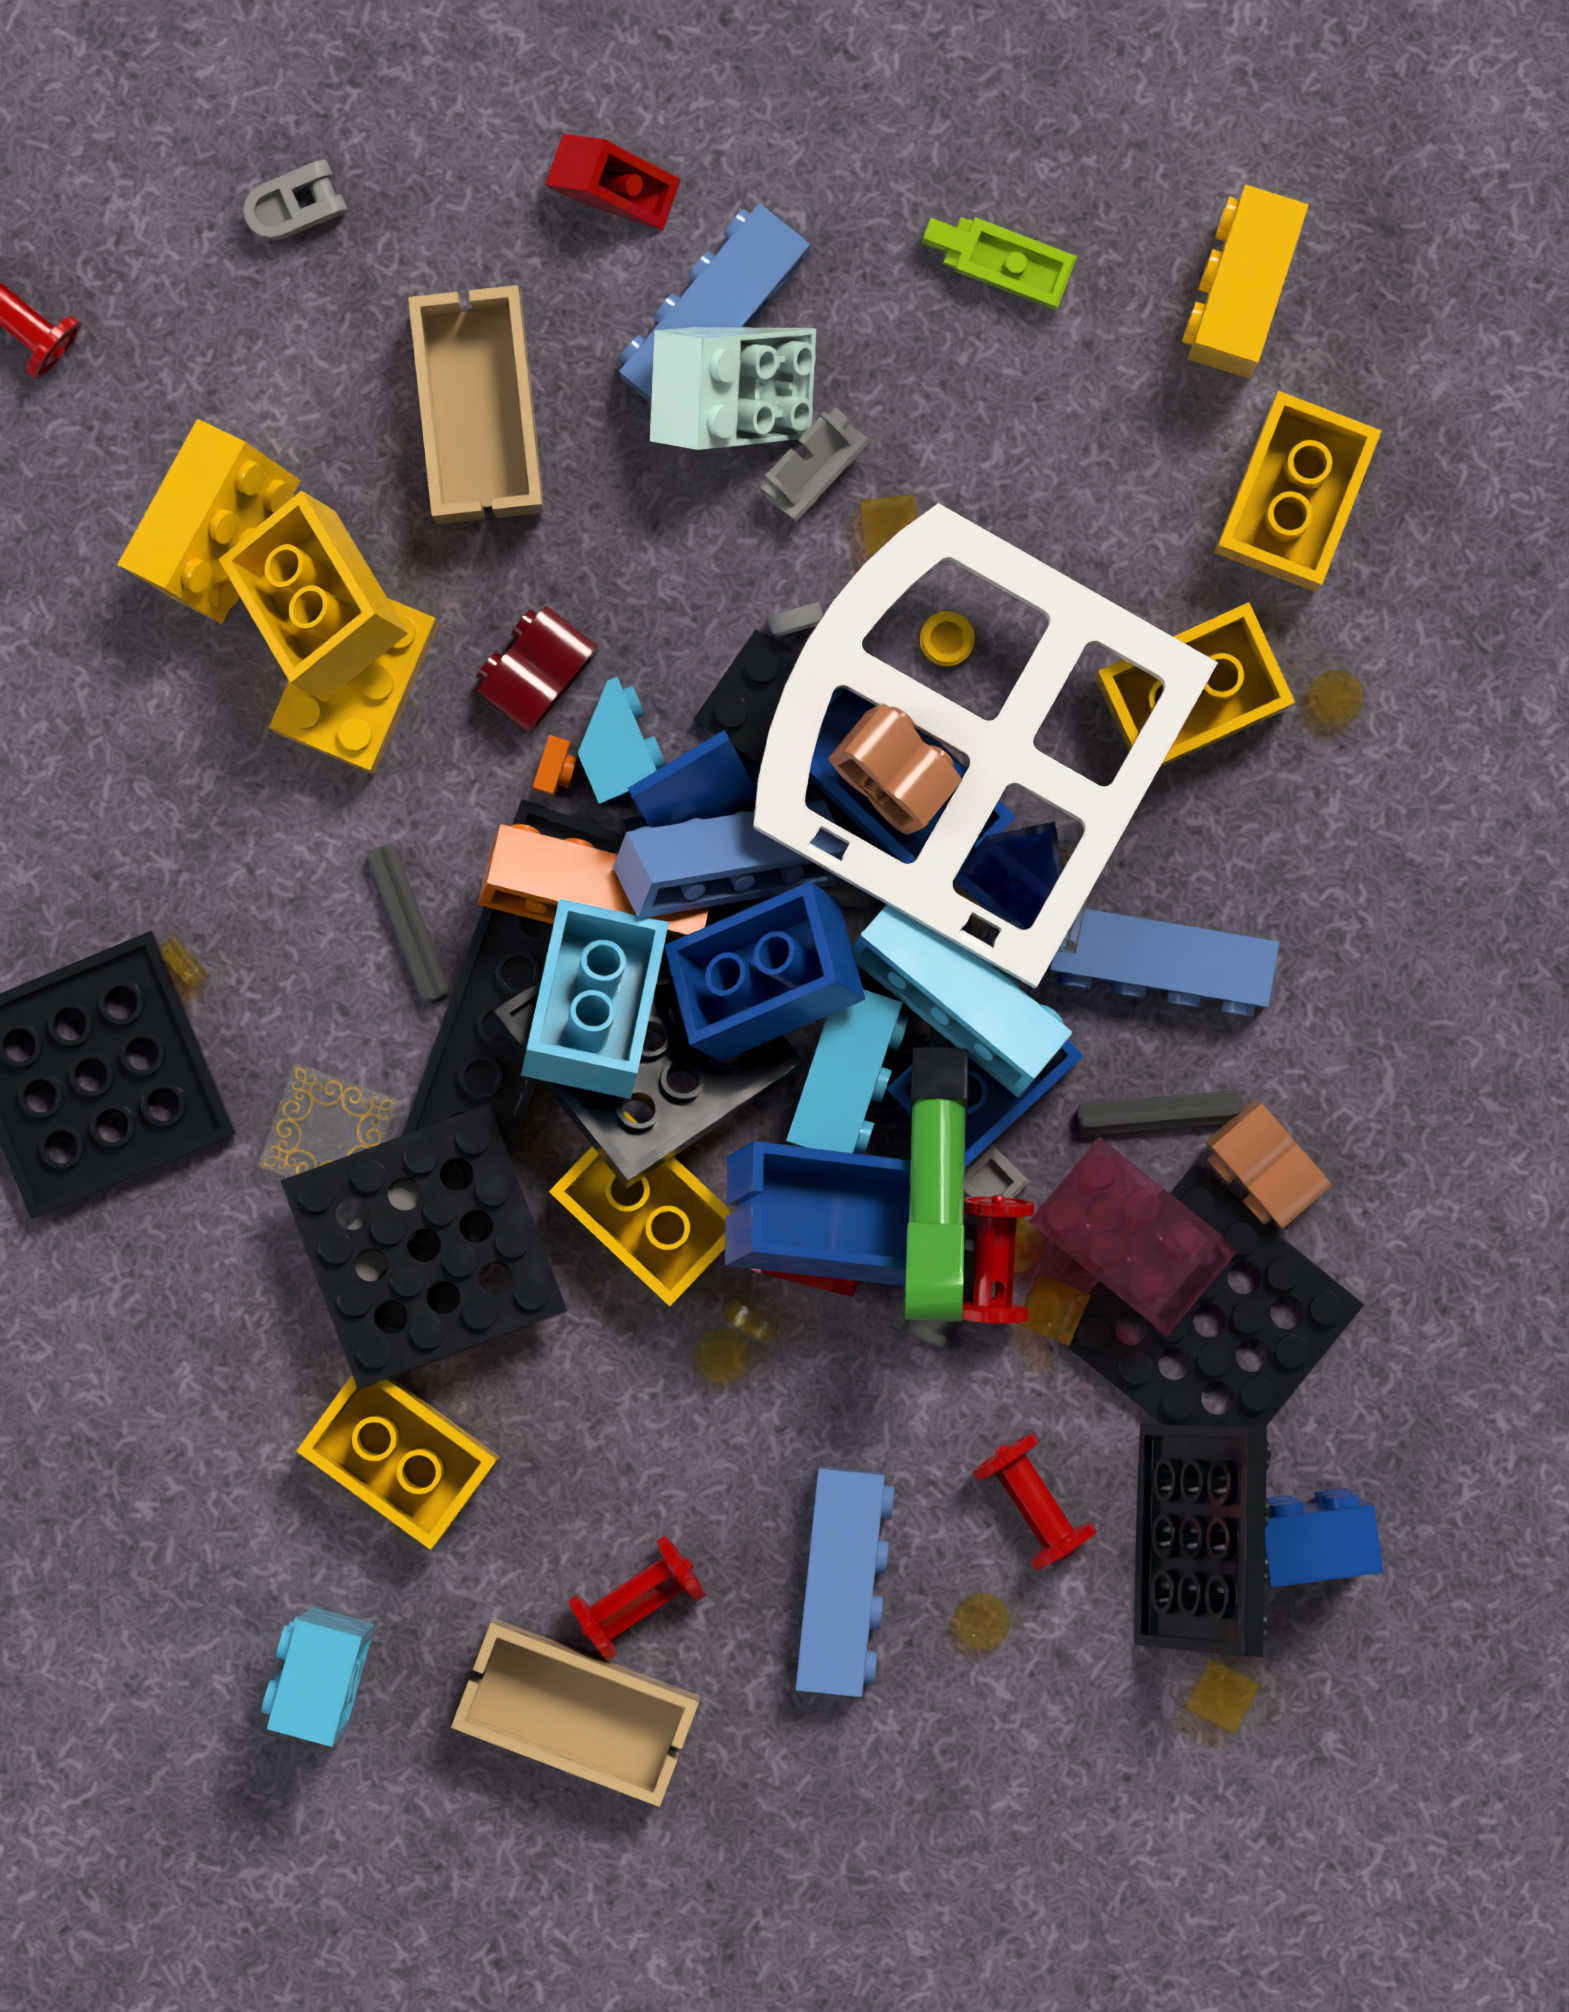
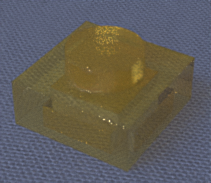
M914 494L860 500L866 557L874 556L899 531L917 519Z
M1039 1273L1025 1307L1029 1308V1320L1017 1324L1069 1346L1091 1295Z
M1209 1657L1184 1707L1235 1734L1260 1684Z

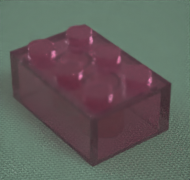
M1100 1137L1096 1139L1028 1221L1043 1236L1166 1337L1237 1252L1220 1233Z

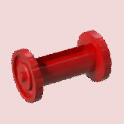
M0 282V326L33 352L26 366V372L34 379H40L53 368L73 344L81 330L82 324L73 316H69L54 327Z
M1003 1195L964 1198L963 1212L977 1216L973 1301L963 1303V1320L987 1324L1021 1323L1029 1320V1308L1013 1303L1017 1218L1034 1215V1202L1004 1197ZM996 1281L995 1296L991 1298L992 1283Z
M1032 1432L1009 1446L1003 1444L995 1449V1455L973 1469L972 1473L977 1481L987 1479L996 1474L1042 1546V1549L1029 1561L1034 1570L1038 1571L1060 1558L1065 1559L1072 1555L1075 1548L1090 1539L1097 1531L1091 1522L1073 1528L1026 1456L1039 1443L1036 1435Z
M667 1535L656 1541L662 1555L660 1559L589 1606L579 1595H575L568 1600L574 1615L582 1626L581 1631L586 1639H591L598 1651L608 1662L618 1656L612 1639L684 1590L696 1602L706 1596L700 1582L692 1572L693 1564L688 1557H682Z

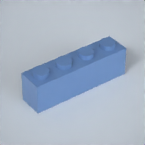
M760 202L751 213L742 209L725 229L723 235L729 240L719 252L714 255L707 251L692 268L688 276L694 282L684 294L679 297L672 293L657 310L653 318L659 324L654 330L689 327H749L810 254V244ZM654 330L646 339L637 335L618 359L624 364L619 370L620 379L650 404L652 399Z
M824 800L805 803L808 809L836 824ZM749 810L716 818H695L684 823L654 828L646 826L626 832L613 866L638 919L780 895L808 882L813 883L819 888L836 885L838 876L753 828L754 811ZM822 829L818 830L813 841L810 842L841 861L848 847L847 843Z
M1081 908L1068 930L1063 944L1060 945L1049 964L1048 972L1059 974L1058 984L1091 989L1092 980L1114 983L1113 994L1145 999L1146 989L1168 992L1167 1003L1199 1008L1200 1000L1203 998L1221 1001V1012L1254 1017L1255 1007L1262 1009L1269 1007L1279 941Z
M818 1466L796 1691L862 1697L863 1684L874 1685L877 1652L867 1651L869 1629L880 1630L883 1605L882 1596H873L875 1573L886 1574L889 1541L878 1540L880 1519H891L894 1499V1486L884 1485V1473Z

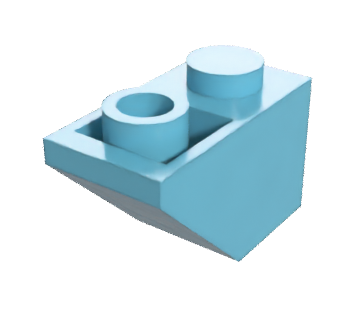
M618 677L606 682L578 751L579 758L600 807L630 796L628 791L630 786L666 765L655 737L643 739L636 719L645 716V713L633 685L622 689Z

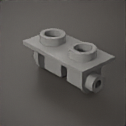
M836 407L828 414L823 411L814 424L799 439V442L808 450L802 458L790 448L776 465L763 476L766 481L760 489L767 495L766 498L795 521L816 503L820 495L845 468L853 463L858 454L871 441L849 424L850 420Z

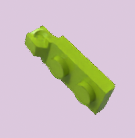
M961 217L957 227L930 218L921 244L947 253L943 264L955 269L954 272L1055 311L1058 309L1077 259L1075 255L976 217L974 221Z

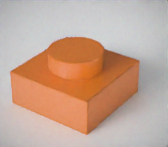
M549 735L532 786L534 791L556 798L559 786L569 789L579 757L570 755L572 749L570 741Z

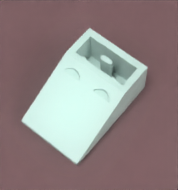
M689 327L654 330L650 441L702 450L800 439L812 425L816 329Z

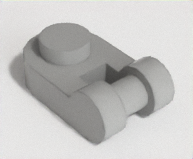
M327 160L315 161L253 189L245 199L243 209L245 221L252 232L261 239L276 241L347 213L348 208L342 195H336L329 179L333 177V173ZM309 188L315 203L300 209L294 193Z

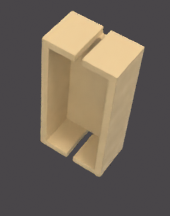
M518 285L469 290V299L473 311L463 312L458 292L408 297L431 514L436 525L485 519L484 508H492L496 518L545 513L523 303Z
M494 1618L489 1625L473 1667L474 1671L482 1674L485 1672L483 1678L472 1675L469 1679L451 1728L660 1807L679 1756L678 1752L669 1749L670 1745L682 1749L697 1710L700 1696Z

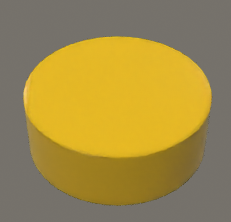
M953 611L938 612L927 619L921 629V650L925 657L935 665L941 667L959 665L969 657L974 647L975 634L973 627L959 613Z

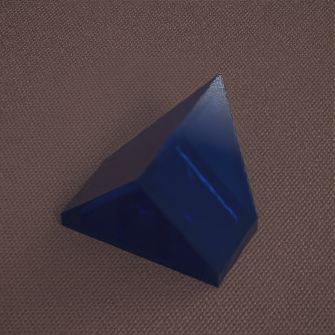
M1055 821L986 836L963 863L953 882L995 916L1018 929L1027 930L1031 928L1064 869Z

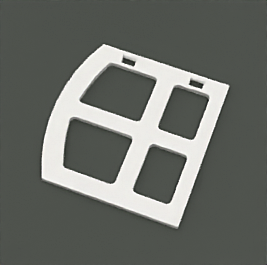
M938 503L899 531L861 567L834 599L807 640L785 684L768 732L757 781L753 828L1013 977L1036 988L1218 662ZM944 560L952 561L1043 613L1048 619V627L998 716L991 721L978 717L871 656L862 647L863 639L882 616L910 587ZM1088 644H1097L1159 679L1163 685V692L1113 782L1108 786H1100L1043 754L1035 748L1033 743L1035 734L1084 647ZM838 688L848 689L876 706L884 703L889 707L901 709L910 716L916 729L962 754L968 761V769L961 783L955 790L918 858L913 863H902L811 811L805 804L811 761L818 734L832 693ZM1011 785L1020 787L1076 819L1082 824L1084 830L1080 841L1033 925L1027 930L1018 929L960 896L953 889L955 876L1004 789ZM819 829L826 831L849 845L842 856V861L810 843ZM971 915L1000 931L993 943V947L961 929L965 926Z

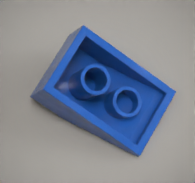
M724 730L628 788L632 801L647 825L653 828L684 823L695 818L709 819L733 815L744 810L755 811L752 805L755 804L757 790Z

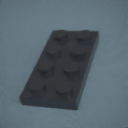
M755 629L693 720L714 735L724 730L737 751L761 766L773 717L785 684L798 658ZM808 778L805 795L807 799L812 802L824 800L832 816L875 844L860 827Z

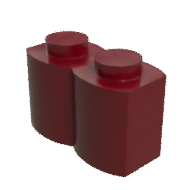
M547 605L538 614L530 609L510 634L516 639L514 645L504 656L500 655L497 651L494 652L476 675V678L482 682L477 689L478 695L527 735H530L598 652V647Z

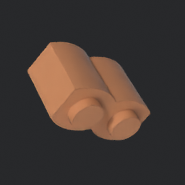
M884 703L868 710L828 758L837 772L850 785L867 796L876 810L891 825L906 835L923 829L962 781L954 769L952 758L941 748L924 743L915 731V724L908 714L899 708L889 707Z
M1255 1099L1205 1142L1214 1153L1207 1159V1162L1228 1185L1235 1179L1249 1194L1242 1200L1243 1204L1263 1226L1272 1220L1283 1229L1332 1186L1326 1176L1297 1145L1271 1112Z

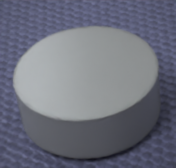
M820 601L775 613L767 616L772 635L780 636L816 626L824 614Z

